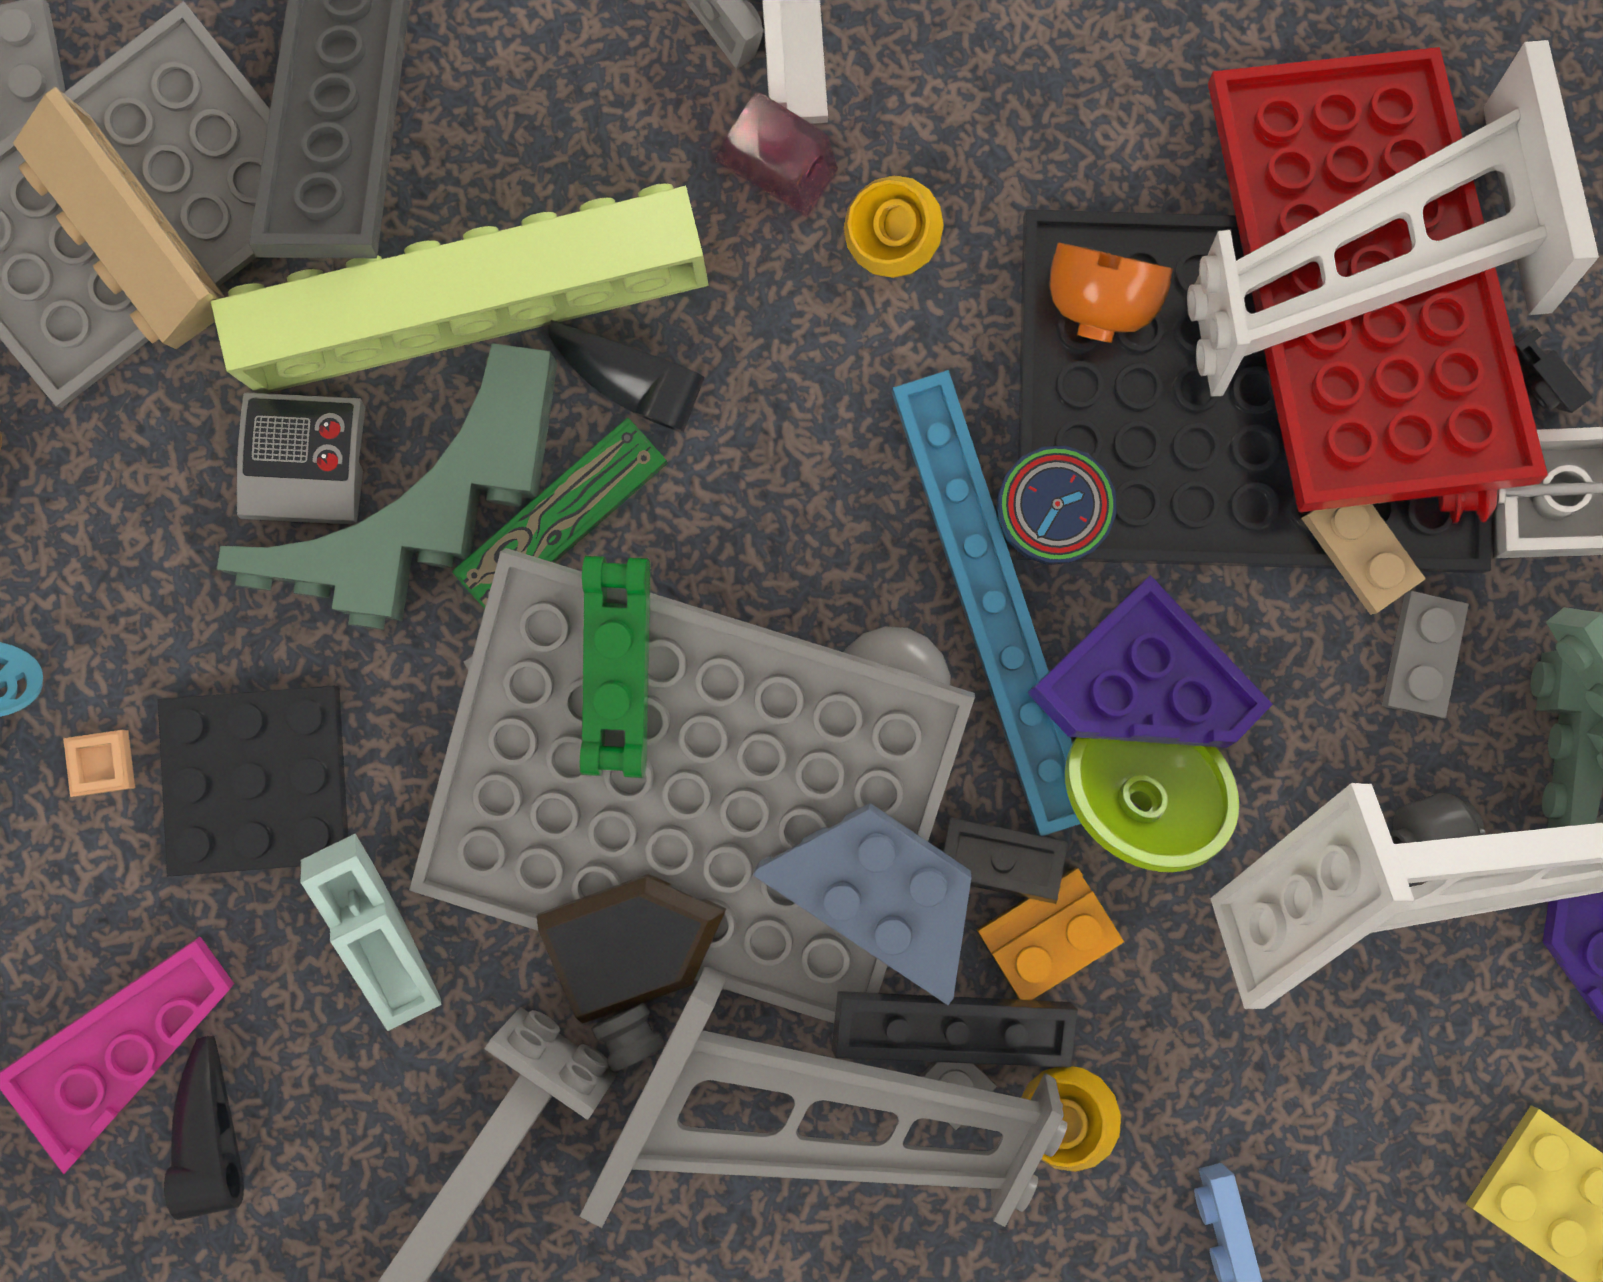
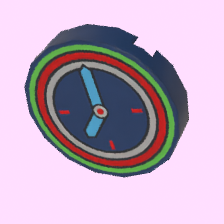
M1043 446L1022 456L1005 474L996 498L998 519L1007 541L1024 557L1045 565L1072 563L1090 555L1109 535L1117 513L1116 492L1106 469L1088 453L1069 446Z

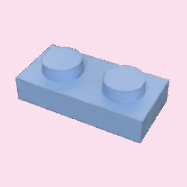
M1222 1163L1199 1168L1203 1187L1194 1189L1195 1199L1203 1223L1205 1225L1213 1223L1218 1246L1210 1248V1256L1218 1281L1262 1282L1234 1174Z

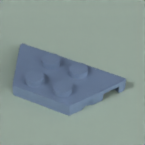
M871 803L844 816L842 822L830 828L823 827L802 838V842L774 858L768 856L758 863L753 876L945 1004L949 1005L953 1000L971 884V870Z

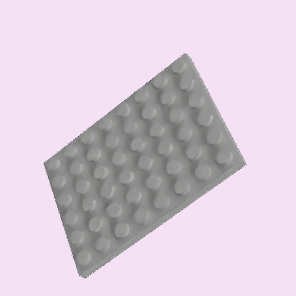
M507 548L500 551L409 891L538 931L536 917L538 913L650 874L670 883V887L701 901L706 899L727 908L695 980H699L705 966L727 977L722 989L831 1023L835 1021L838 991L879 993L887 964L753 876V873L761 860L768 856H771V858L776 857L800 844L802 838L823 827L830 828L842 822L844 816L869 803L928 841L975 699V693L650 593L647 762L644 778H627L623 776V771L603 770L601 776L581 775L579 761L582 743L584 626L582 571ZM607 588V603L627 604L626 589ZM605 729V746L624 747L625 730Z

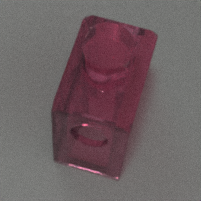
M756 91L727 134L715 159L717 163L807 218L838 171L828 135L774 100ZM810 167H812L814 170L812 171V173L810 174V176L807 178V175H808V172H809V170H810Z

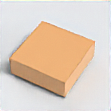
M128 730L63 738L70 797L135 788Z

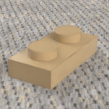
M1372 504L1315 510L1301 518L1370 615L1380 612L1426 579Z

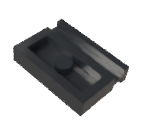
M1537 328L1525 330L1514 339L1516 350L1523 351L1530 359L1523 364L1524 368L1531 375L1524 382L1526 389L1543 409L1548 408L1550 411L1557 407L1559 411L1573 413L1593 397L1555 350H1541L1535 341L1542 336Z

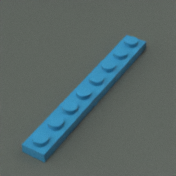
M949 370L893 387L892 395L1037 835L1045 836L1079 825L1081 823L1070 804L1065 784V765L1072 740L1027 693L1049 671Z

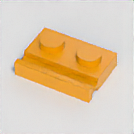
M1076 867L1062 875L1056 904L1025 898L976 929L1020 1000L1035 999L1124 943V940L1096 895L1091 891L1083 878L1081 871Z

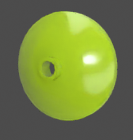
M1076 737L1068 752L1065 765V784L1070 804L1077 818L1097 843L1114 856L1129 864L1158 872L1190 870L1203 865L1217 855L1234 833L1239 816L1238 789L1233 773L1217 747ZM1133 803L1137 804L1142 810L1135 807Z

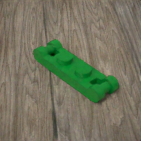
M585 556L582 567L584 626L581 775L601 776L603 770L623 771V776L627 778H644L647 762L650 561L648 558H629L627 564L607 563L606 557ZM607 588H625L627 604L607 603ZM605 729L625 730L624 747L605 746Z

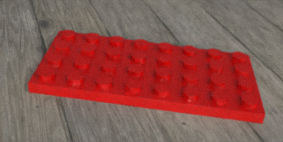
M1440 47L1212 71L1208 82L1244 256L1463 138ZM1474 180L1424 206L1423 219L1426 233L1430 239L1440 241L1484 224ZM1401 218L1395 219L1338 248L1334 253L1338 274L1343 277H1349L1411 252L1412 243L1407 222ZM1310 262L1253 291L1252 295L1256 313L1322 287L1323 283L1319 264L1317 262ZM1496 267L1264 349L1298 512L1538 485L1548 476Z

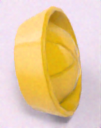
M893 175L876 179L858 191L847 208L844 233L847 248L859 265L874 275L895 278L912 274L930 261L940 245L944 224L940 205L927 187L913 178Z
M1072 1066L1054 1067L1042 1071L1028 1083L1021 1098L1031 1100L1044 1074L1055 1078L1060 1101L1063 1103L1064 1117L1062 1120L1067 1122V1129L1056 1153L1052 1157L1044 1154L1041 1161L1055 1169L1073 1172L1095 1167L1111 1154L1120 1136L1121 1113L1114 1093L1100 1077L1084 1068Z

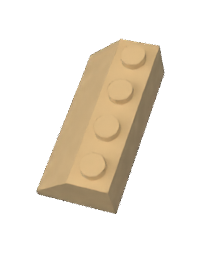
M57 87L45 93L13 142L14 146L26 160L18 166L19 170L41 196L50 192L63 210L56 215L60 225L79 246L84 242L89 244L100 259L93 265L99 277L114 294L117 295L124 291L137 308L130 314V317L143 335L151 343H155L160 339L162 343L174 349L179 348L215 322L211 301L225 298V296L91 116Z

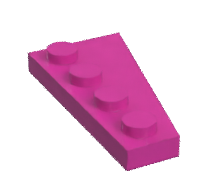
M199 936L0 1071V1090L61 1172L65 1174L235 983Z

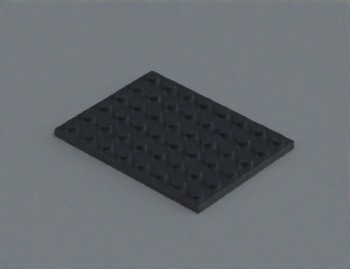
M1026 209L1024 213L1018 460L1022 456L1043 446H1069L1088 453L1106 469L1116 492L1117 513L1109 535L1094 552L1076 560L1077 562L1337 569L1301 519L1311 511L1298 512L1264 349L1243 357L1223 396L1211 397L1208 376H1201L1198 371L1196 348L1198 340L1201 339L1199 322L1191 321L1187 306L1188 288L1196 283L1199 276L1200 260L1202 256L1208 255L1218 231L1230 230L1236 261L1244 257L1236 215ZM1057 243L1074 245L1173 268L1169 292L1161 311L1150 324L1135 332H1114L1112 343L1077 335L1080 323L1063 316L1052 300L1049 282L1051 264ZM1251 292L1244 297L1247 312L1254 314L1256 309ZM1438 496L1372 504L1421 572L1486 573L1491 571V516L1486 522H1481L1475 511H1463L1458 523H1453L1450 512L1440 511ZM1016 550V560H1031Z

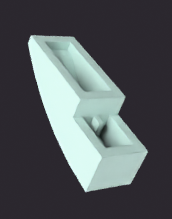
M353 834L302 859L301 884L330 928V942L386 1030L389 1031L440 1006L441 998L414 940L357 835Z

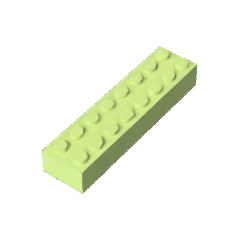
M656 184L642 189L638 193L639 197L615 203L613 198L594 199L581 205L579 212L559 217L553 212L530 215L521 221L522 226L501 231L494 226L479 227L464 233V240L440 245L438 241H421L407 246L404 249L405 254L385 259L378 255L377 258H353L346 262V268L324 274L322 270L318 269L301 270L290 274L287 277L286 283L266 288L264 285L257 283L236 286L228 291L229 297L211 301L226 371L256 393L266 394L549 325L551 320L562 322L709 286L703 252L686 186L673 188L672 184Z

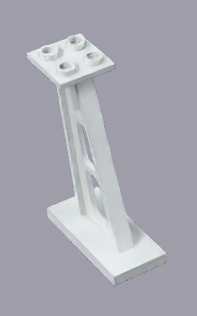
M1548 40L1524 42L1484 106L1486 126L1237 261L1235 259L1231 231L1217 232L1208 255L1202 256L1200 260L1197 281L1189 286L1187 293L1189 317L1191 321L1199 322L1201 339L1198 340L1196 348L1197 367L1201 376H1208L1211 397L1224 395L1241 360L1246 355L1513 260H1517L1528 315L1549 314L1557 308L1599 258ZM1497 171L1506 211L1505 216L1440 241H1435L1428 237L1423 219V208L1427 203L1488 172ZM1401 218L1407 222L1412 243L1411 252L1349 277H1343L1338 274L1334 259V253L1338 248L1395 219ZM1310 262H1317L1319 264L1323 283L1322 287L1257 313L1251 314L1247 312L1244 297L1247 294Z
M1349 784L1210 898L1244 1009L1266 1008L1369 933L1603 892V814L1597 818L1595 824L1394 844L1372 784ZM1426 882L1422 885L1409 887V883Z

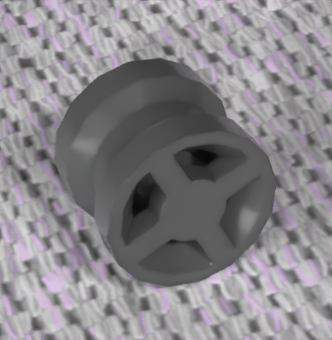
M646 1002L623 1009L591 1028L596 1040L603 1041L609 1051L607 1063L612 1072L631 1066L666 1045L661 1033L653 1031L647 1020L650 1010Z

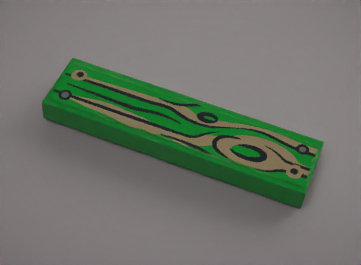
M627 417L456 567L452 573L485 609L500 551L507 548L556 563L668 464L667 460Z

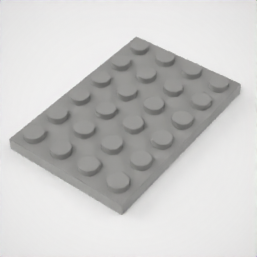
M183 1L70 87L64 94L91 116L208 275L219 287L257 258L249 241L270 109ZM25 122L0 141V340L56 407L63 408L149 340L131 319L130 314L137 308L125 292L121 291L117 295L114 294L93 268V265L100 259L89 244L84 242L79 246L60 225L56 215L63 210L50 192L41 196L19 170L18 166L26 160L14 146L13 142L26 124Z

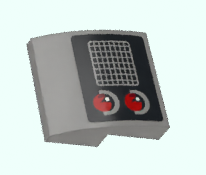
M244 393L237 456L238 517L251 520L356 525L363 477L359 456L365 406L361 398Z

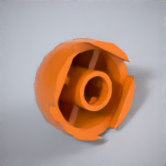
M1057 243L1051 264L1049 286L1052 300L1060 313L1072 321L1080 323L1077 335L1112 343L1114 332H1135L1150 324L1157 316L1168 295L1173 268L1074 245Z

